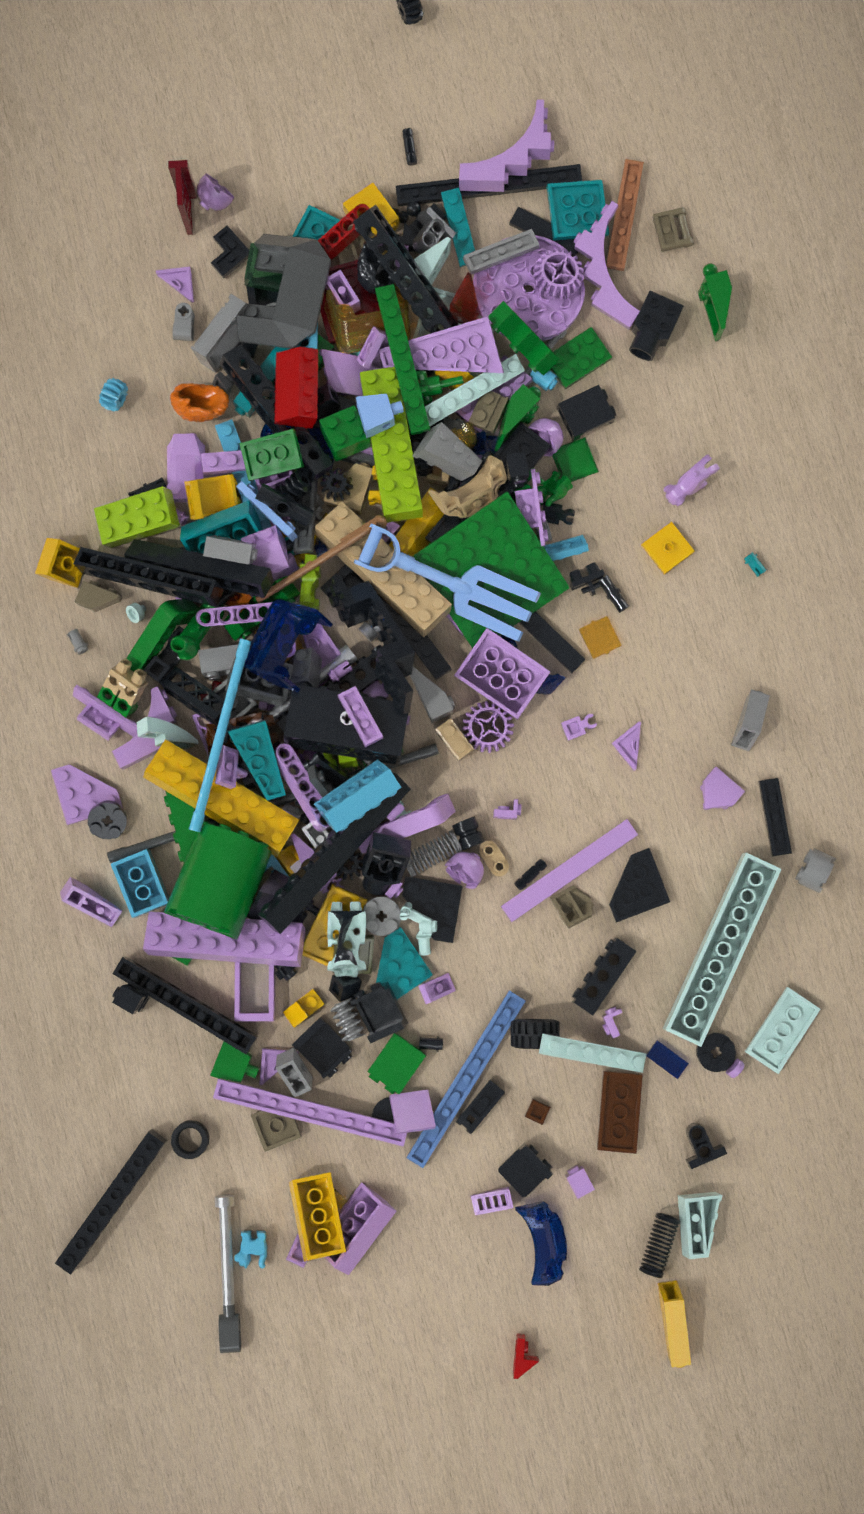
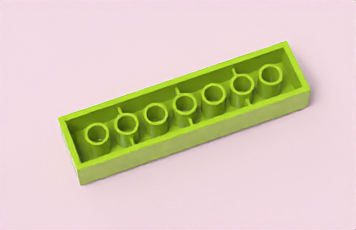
M388 367L360 372L363 396L387 394L390 404L401 401L404 411L394 415L395 425L370 437L383 516L386 518L387 523L423 517L414 458L412 456L413 452L405 408L395 368Z

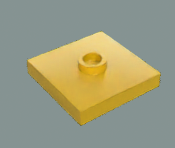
M672 522L641 544L664 575L695 552Z

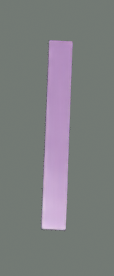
M626 819L510 899L501 908L510 921L513 922L638 835L628 819Z

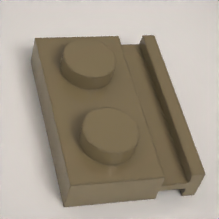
M492 391L479 397L468 421L469 425L494 434L509 403V398Z

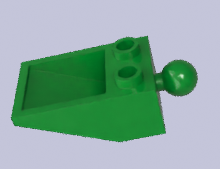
M709 263L703 268V275L705 277L698 290V296L700 301L704 303L716 342L720 340L725 330L732 285L727 270L718 272L717 266Z
M523 384L511 396L503 414L495 446L496 452L521 422L528 425L534 419V414L539 409L537 405L541 399L539 388L534 386L528 388Z

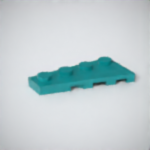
M262 720L228 730L230 738L266 800L286 795L266 721Z

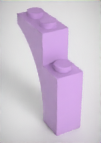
M158 686L152 688L148 717L158 718L172 724L177 723L175 719L177 713L173 706L169 707L166 701L169 700L165 689L161 690ZM136 734L130 741L112 752L119 767L124 770L156 754L160 746H155V739L138 737V734Z

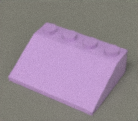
M487 628L454 676L518 720L550 671Z

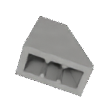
M212 535L206 537L203 556L243 564H253V561L257 559L258 550L255 549L256 544Z
M751 689L745 700L731 746L750 751L761 732L770 695Z

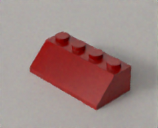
M296 347L276 353L274 424L312 429L317 420L318 349Z

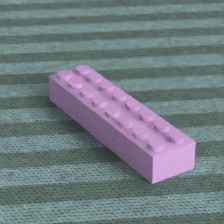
M149 911L143 950L148 955L301 967L306 929L302 923L291 922L279 934L273 931L263 920L246 919L239 938L236 940L163 912Z

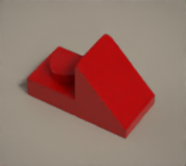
M524 1334L516 1335L513 1379L520 1378L539 1362L538 1356L524 1355V1353H528L529 1341H525Z

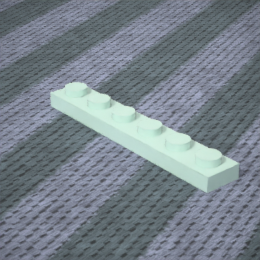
M515 354L501 362L504 373L484 372L425 406L429 426L524 372L525 370L517 355Z
M542 1034L539 1053L543 1055L643 1073L646 1053L548 1034Z

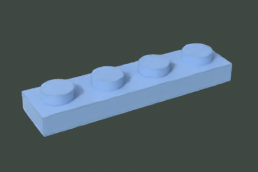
M241 481L236 486L292 542L298 537L294 532L296 528L289 521L285 523L281 519L282 517L275 513L274 509H270L268 505L255 499L257 491L252 485L248 484L246 486Z

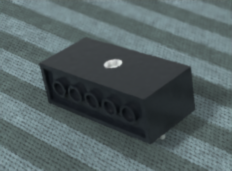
M307 683L293 685L284 732L285 744H289L292 748L354 757L371 762L378 759L383 764L399 766L408 713L403 715L400 709H396L393 701L387 700V698L382 696L373 698L368 697L367 694L360 693L383 735V739L365 747L338 698V694L346 690L338 689L333 691L325 686L315 688L310 687Z

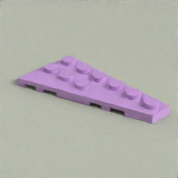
M488 316L408 340L415 370L504 373ZM390 348L379 349L383 368L394 367Z

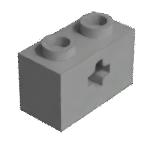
M295 1048L278 1054L276 1070L294 1098L312 1090L313 1077Z

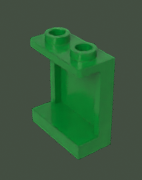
M394 1033L367 1072L370 1073L368 1077L376 1083L379 1081L386 1085L385 1089L390 1093L395 1094L396 1092L400 1094L426 1057V1054L399 1034Z

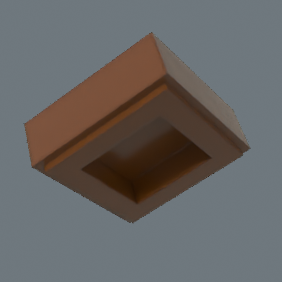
M532 1098L525 1117L543 1125L551 1107Z

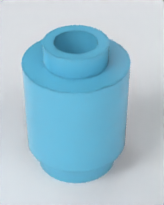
M533 370L529 375L533 382L545 391L548 389L553 390L558 383L556 380L557 375L550 370L544 376L539 371L535 373Z

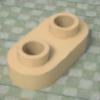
M492 841L482 843L479 848V854L491 873L498 877L505 875L509 870V864L498 846ZM487 847L492 848L493 852L491 854L485 852ZM497 863H501L503 865L502 870L496 869Z

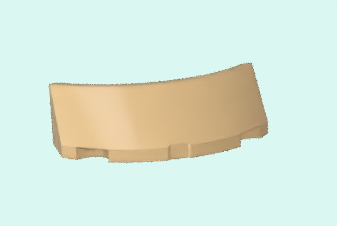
M489 455L478 474L464 486L448 492H436L431 489L428 493L442 513L460 518L470 517L499 496L497 492L507 480L503 462Z

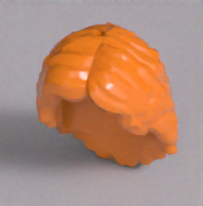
M184 383L176 386L170 395L171 405L175 412L182 419L189 422L213 420V418L224 415L229 407V395L220 386Z

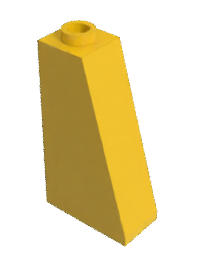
M675 1280L657 1283L671 1367L682 1368L686 1365H691L684 1299L678 1282Z

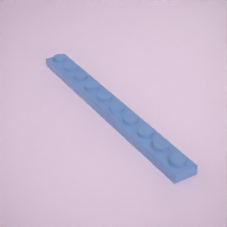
M510 990L508 991L434 1111L435 1129L423 1130L407 1155V1159L424 1168L510 1028L511 1021L516 1018L526 1000Z

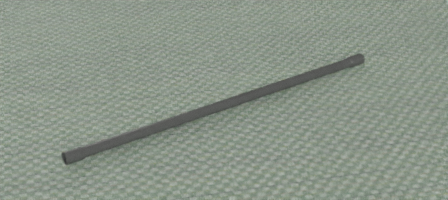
M436 743L401 755L399 766L439 754ZM386 764V766H387L389 769L398 767V766H395V765ZM364 768L359 769V770H356V771H353V772H350V773H347V774H348L350 777H353L354 775H356L357 773H359V772H360L361 770H363ZM290 792L277 799L268 801L278 807L296 801V798ZM213 819L203 821L214 826L220 825V823ZM176 831L107 852L109 862L113 863L145 849H152L175 841L173 833Z

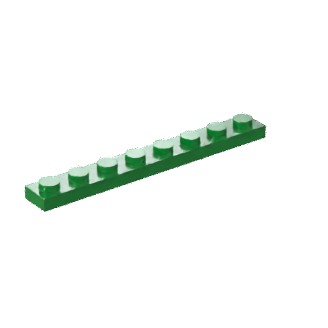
M394 284L375 288L411 435L430 431V426Z

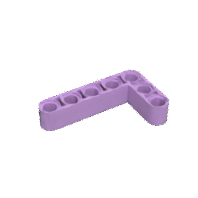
M277 601L200 609L196 614V621L201 626L273 620L277 653L283 657H291L296 652L292 607L287 602ZM283 604L286 606L287 612L281 616L278 613V607ZM262 606L268 610V614L263 618L258 613L259 608ZM243 608L249 612L246 619H241L239 616V612ZM223 610L229 612V619L227 621L220 619V613ZM203 612H207L210 615V620L207 623H203L200 620ZM282 624H287L289 628L288 633L285 635L280 633V626ZM288 643L291 647L290 652L284 654L281 650L282 645Z
M280 744L274 753L281 775L312 826L321 832L329 829L328 823L324 825L320 822V817L323 816L317 808H313L309 803L310 800L317 802L323 797L309 781L308 773L293 748L289 744ZM279 751H283L286 754V758L281 757ZM290 767L296 770V775L290 772ZM299 784L305 785L307 791L301 790Z
M447 793L433 799L421 809L397 817L392 822L387 821L379 824L373 832L403 839L445 822L456 810ZM373 832L360 845L359 848L362 854L366 853Z

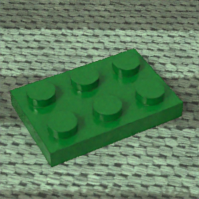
M590 327L553 351L560 360L551 370L557 375V379L564 389H567L610 361L612 356L593 328Z
M295 429L239 443L248 481L304 467Z

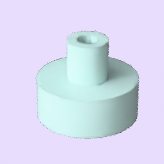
M132 603L126 607V614L132 622L138 623L144 619V612L146 611L144 605Z

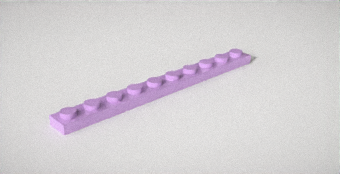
M218 1078L213 1096L214 1099L403 1147L407 1133L396 1134L394 1122Z

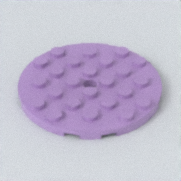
M535 235L540 244L538 249L475 273L472 291L476 308L482 318L489 316L504 301L542 341H545L563 333L576 320L583 305L585 286L582 281L581 287L577 289L575 294L571 293L569 298L564 295L562 299L559 298V295H556L554 299L552 294L546 296L545 290L540 292V286H536V280L533 279V269L536 265V260L540 259L542 253L546 254L548 250L553 253L554 249L557 248L558 252H561L564 247L548 238ZM531 285L534 290L527 293L524 286Z

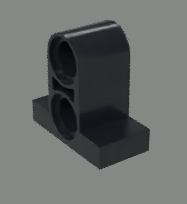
M698 1123L688 1125L686 1135L695 1156L685 1159L690 1169H694L727 1154L722 1144L712 1147L706 1130ZM695 1128H699L701 1131L700 1136L697 1138H693L691 1135L692 1130ZM704 1146L708 1147L707 1155L700 1156V1149Z

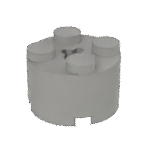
M815 848L813 850L810 849L803 860L806 865L799 869L795 879L798 880L799 884L820 893L823 889L821 888L823 883H826L834 866L833 862L836 858Z
M373 898L363 909L366 912V929L374 935L385 936L391 934L398 928L401 922L400 908L390 898ZM380 911L387 914L384 922H380V919L376 918Z

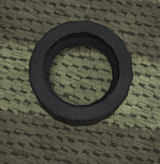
M188 1120L181 1123L174 1129L171 1136L173 1151L184 1159L199 1157L209 1144L207 1128L197 1121ZM193 1128L200 1133L202 1142L197 1150L186 1151L180 1146L179 1136L183 1130Z

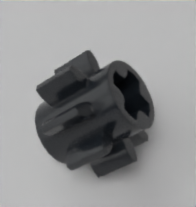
M275 965L277 971L274 974L279 980L284 978L288 981L298 973L295 969L296 967Z

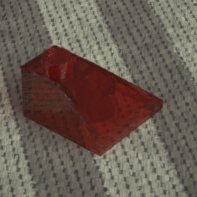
M467 272L449 308L455 320L460 324L477 320L479 317L478 302L472 275Z

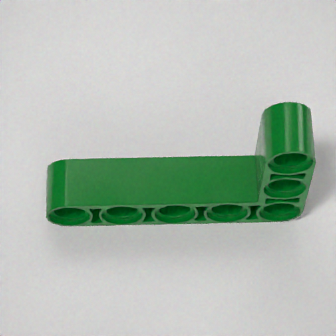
M186 599L163 602L126 658L132 663L130 670L133 672L137 669L144 670L153 657L158 656L176 626L188 624L200 607L193 601Z

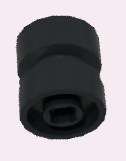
M475 816L452 825L456 836H460L458 841L462 850L485 842L481 831H477L479 826Z

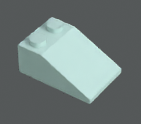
M446 237L414 259L431 285L450 254L451 238ZM405 275V280L411 283V279ZM416 292V296L422 299V295Z

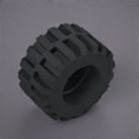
M516 1019L511 1021V1046L514 1048L540 1049L542 1034L560 1037V1022L557 1020Z

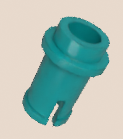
M752 552L744 560L746 561L745 564H748L756 577H758L767 569L756 557L758 555Z

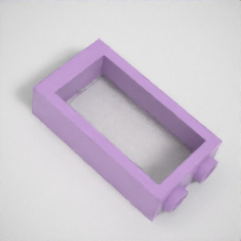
M235 962L234 1021H275V965Z

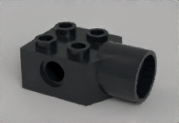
M649 291L632 328L635 337L629 351L642 360L652 361L658 348L666 346L684 305Z
M373 832L363 858L362 875L364 878L362 885L367 892L373 895H383L388 891L390 885L400 884L411 857V840Z

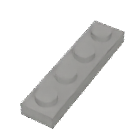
M530 229L463 256V260L472 275L536 250L540 244L533 230Z

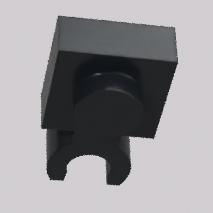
M545 501L542 511H545L547 522L559 525L560 520L567 525H572L573 519L567 516H574L575 510H562L563 505L555 503L547 507Z

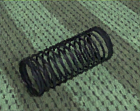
M656 1213V1218L676 1226L654 1220V1222L674 1230L656 1224L652 1225L669 1231L672 1234H667L654 1228L651 1230L667 1235L672 1239L651 1232L652 1236L667 1240L670 1243L648 1237L650 1240L669 1247H664L651 1241H647V1243L663 1248L668 1252L647 1245L648 1249L663 1253L666 1256L650 1250H644L646 1253L665 1260H660L648 1254H643V1256L659 1261L664 1265L642 1258V1260L660 1266L663 1269H658L642 1262L641 1265L643 1266H639V1270L647 1275L663 1278L664 1267L667 1266L665 1262H668V1254L671 1253L669 1249H672L670 1245H673L672 1241L675 1240L674 1236H676L674 1232H677L676 1228L679 1227L680 1220L663 1213Z

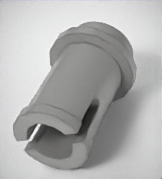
M74 629L67 634L75 648L74 652L80 655L88 650V643L84 642L78 629Z

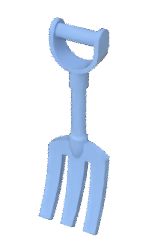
M372 523L370 524L371 532L359 559L354 560L355 564L375 572L387 571L396 566L441 584L454 592L453 605L457 615L515 641H520L523 635L522 631L468 605V602L472 600L528 622L532 615L530 611L476 584L479 580L536 603L540 597V592L479 565L470 568L461 578L450 576L401 552L395 535ZM384 533L393 542V557L384 566H370L369 564Z

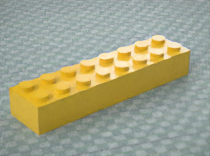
M165 739L146 768L143 778L196 808L207 764ZM215 772L204 814L218 823L230 827L233 832L243 831L249 834L250 839L268 844V849L272 852V855L277 857L299 822V819L237 782L236 787L232 789L215 784Z

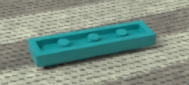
M455 188L441 192V197L449 227L456 233L452 240L459 267H464L466 264L463 256L474 252L475 248L460 189Z

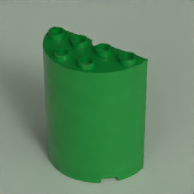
M203 822L201 832H196L164 913L238 940L272 852L268 849V844L250 839L249 834L243 831L236 833L230 831L231 828L226 825L220 824L218 827L208 822Z

